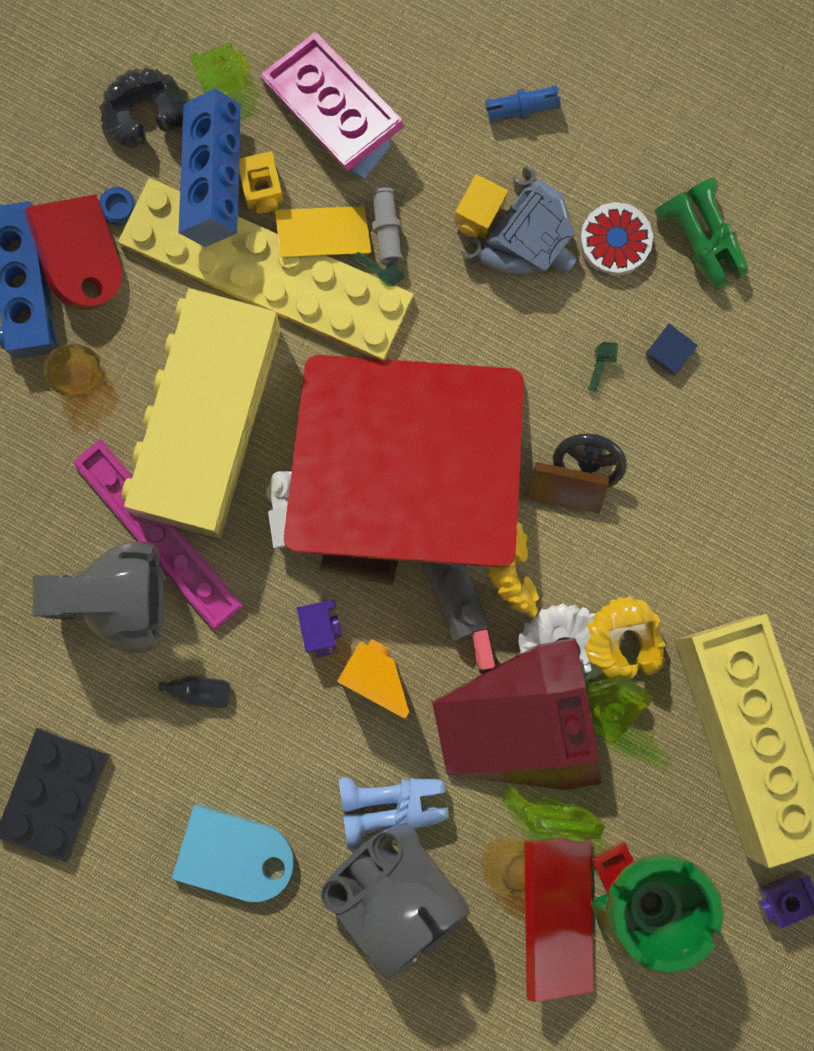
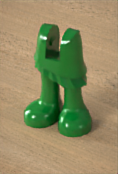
M715 177L695 185L687 193L682 192L656 208L654 213L661 221L675 220L679 224L694 252V256L691 259L697 263L695 267L700 270L707 282L715 290H719L727 286V279L718 262L719 260L724 259L729 270L737 279L748 274L749 270L737 240L736 231L732 233L731 221L724 224L715 200V195L718 192V183ZM691 203L698 208L712 235L710 240L707 239Z

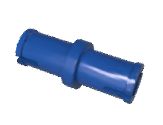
M557 85L525 92V89H520L514 95L491 100L486 99L489 123L517 116L525 119L529 118L531 113L561 108L560 96H557V93H559Z

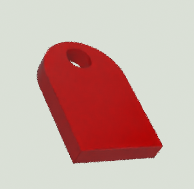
M97 194L28 206L25 209L24 214L47 282L56 297L66 305L80 310H92L105 305L119 290L122 281V269ZM89 281L95 284L99 291L98 297H87L81 289L82 282Z

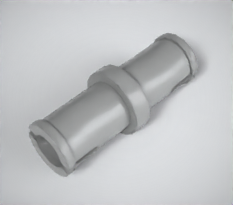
M388 187L378 188L371 192L375 221L372 223L373 233L377 234L380 263L383 265H393L403 260L399 240L401 220L396 217L393 189Z

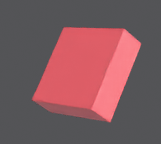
M488 631L474 632L471 638L478 669L482 671L494 668Z

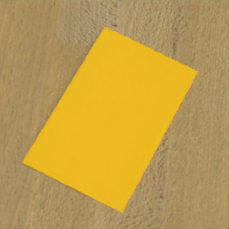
M365 206L275 210L280 257L371 253Z

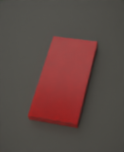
M572 836L524 841L526 1000L540 1002L593 992L592 906L590 903L592 901L590 837Z

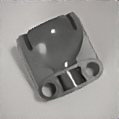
M145 541L127 542L106 551L93 561L86 571L77 572L76 577L62 575L33 576V616L54 620H76L79 625H87L98 638L112 648L128 653H145L156 649L160 644L159 631L163 627L164 578L162 568L158 566L161 558L159 549L156 545Z
M398 824L381 831L361 845L334 871L321 889V900L324 906L330 912L335 913L367 956L369 963L377 974L388 982L413 966L417 961L416 954L419 951L423 954L432 951L463 924L471 914L466 900L453 887L419 843L416 831L406 824ZM392 838L398 844V852L394 849L392 845ZM342 886L346 889L348 898L343 893Z

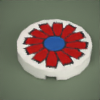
M613 202L601 205L589 214L582 226L579 243L583 257L592 268L608 273V275L620 276L632 273L642 266L651 251L653 233L650 222L640 210L630 204Z

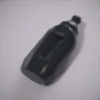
M185 676L167 684L160 682L158 688L160 691L166 690L184 704L220 709L228 705L230 683L220 679Z

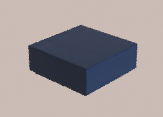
M668 323L645 355L675 376L698 345Z

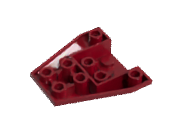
M575 638L538 644L432 701L447 775L560 790L602 784L587 691Z

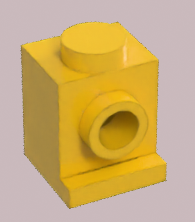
M272 151L239 158V174L248 209H256V212L259 214L275 211L278 208L277 204L284 202ZM263 184L269 187L268 189L256 191L257 187Z

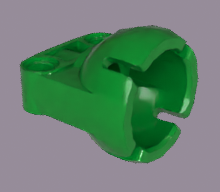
M666 853L643 856L626 866L613 882L609 894H604L590 902L604 940H610L624 956L636 965H642L648 971L664 975L688 971L705 960L716 945L712 941L715 932L721 935L724 921L721 894L709 874L696 864L682 857ZM647 893H655L657 898L655 907L650 911H642L640 906L642 897Z

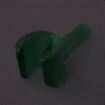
M357 252L353 258L371 270L387 286H396L404 278V274L393 262L382 269L377 263L360 252Z
M602 342L596 347L595 368L588 390L597 392L605 362L616 363L617 343Z

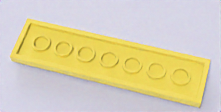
M148 178L118 241L121 247L255 306L276 311L277 315L375 359L382 361L386 359L413 300V293L327 255L280 257L278 234L238 217L237 234L208 247H203L178 233L180 191Z

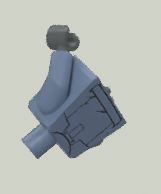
M529 166L524 167L522 175L528 181L523 182L517 177H513L514 189L520 195L484 242L489 247L483 249L477 238L470 237L467 239V243L477 247V251L473 254L461 251L462 257L467 263L471 264L481 260L483 265L504 273L529 275L532 272H544L552 265L563 275L574 266L577 260L564 247L574 234V228L569 223L570 216L564 196L543 180L536 181L535 171Z

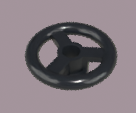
M583 433L568 437L556 447L553 453V466L566 468L564 456L567 453L578 461L581 472L591 474L598 471L600 467L616 465L613 473L608 476V488L616 485L624 477L627 469V459L623 450L614 441L597 434Z

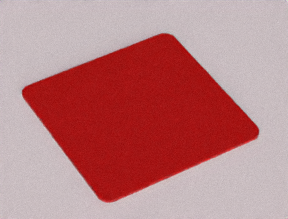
M314 355L310 357L304 367L283 537L285 546L295 553L499 568L509 566L516 556L524 387L522 374L516 369L389 359L382 361L374 358Z

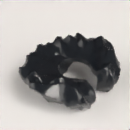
M144 67L143 70L138 68L127 70L108 85L107 91L104 90V101L99 106L102 114L100 120L102 122L103 134L108 140L127 147L145 144V127L141 123H136L131 118L132 106L137 101L143 99L151 100L157 104L159 111L156 116V124L161 131L168 133L175 128L181 129L183 127L184 104L188 102V93L186 90L180 89L172 76L169 74L164 75L157 68L155 70Z

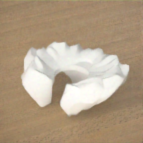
M564 603L558 606L552 605L547 610L541 609L530 623H525L524 631L519 634L520 654L538 644L555 642L563 637L575 638L580 648L579 657L584 681L598 677L602 673L601 669L593 665L585 653V646L588 643V638L591 636L587 623L594 621L596 613L590 614L587 608L582 607L579 609L576 605L566 606Z

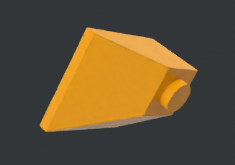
M373 639L370 640L368 645L360 641L337 682L406 719L409 709L394 659L388 657L391 649Z

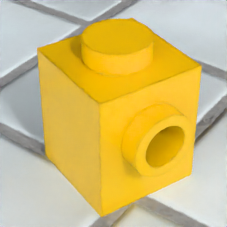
M475 174L455 211L454 223L458 225V229L469 237L477 238V236H480L486 240L506 203L508 190Z

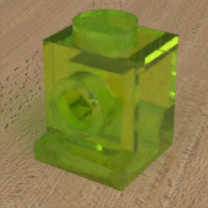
M231 42L198 56L196 53L189 55L204 93L216 88L226 95L248 86L244 72L250 70L243 51L241 49L234 51Z

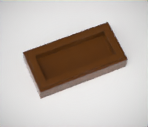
M536 462L527 498L600 513L608 488L609 477Z

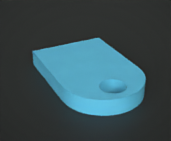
M194 804L172 879L243 901L262 902L278 895L288 884L294 869V853L288 839L272 826ZM276 857L284 863L285 872L281 877L270 878L265 874L264 862L267 859Z

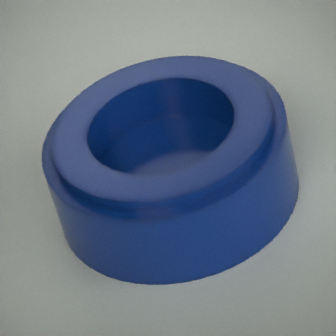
M111 187L103 192L99 199L103 215L108 223L116 226L127 224L136 205L133 195L127 189Z

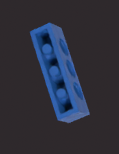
M216 88L185 103L183 110L178 233L203 247H208L237 234L241 104Z
M31 201L0 205V314L2 327H0V346L15 359L58 352L50 287L24 214L28 206H34ZM16 239L22 240L18 250L7 252L10 242ZM26 274L25 283L18 288H12L13 279L18 275ZM30 309L31 316L29 320L18 324V314L23 310Z

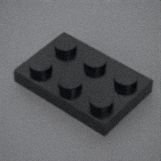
M36 728L0 820V838L62 862L69 861L110 753L48 730Z

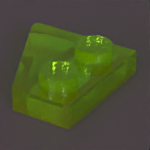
M623 675L585 684L593 730L613 744L646 710L653 698L652 694Z
M506 788L503 802L530 828L529 831L533 835L545 839H550L552 835L565 836L570 840L578 842L584 841L585 838L601 840L605 825L587 809L564 804L540 796L538 804L527 802L518 793V789Z

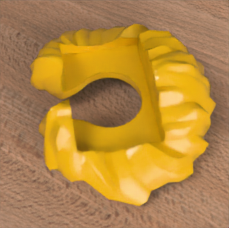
M517 521L516 556L514 561L507 567H488V576L493 583V587L498 589V595L502 597V600L511 604V609L517 610L520 613H527L530 617H535L538 612L536 601L539 600L536 587L528 576L518 577L515 567L516 564L522 563L528 558V549L526 547L528 536L523 533V525Z
M630 596L627 598L619 597L616 600L611 599L609 605L603 606L595 614L594 621L587 623L591 635L585 646L587 658L614 681L633 680L637 674L638 666L647 676L659 673L665 662L664 651L666 646L662 638V632L659 629V617L643 600H634ZM626 630L634 632L640 642L637 664L629 665L619 648L620 636Z

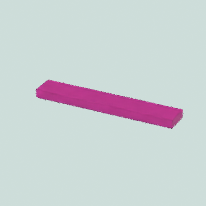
M99 439L72 462L139 542L145 541L157 546L161 556L159 566L214 630L221 627L244 607L177 527L136 517L124 507L125 501L121 499L123 486L126 479H132L133 475L102 439Z

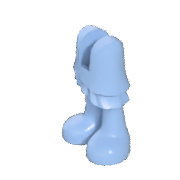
M338 778L343 812L373 805L397 804L394 810L343 815L347 850L357 849L361 846L364 835L373 831L391 828L398 824H406L413 829H417L449 819L448 807L421 809L420 796H433L434 794L446 792L444 780L410 778V780L401 779V784L361 788L351 778Z

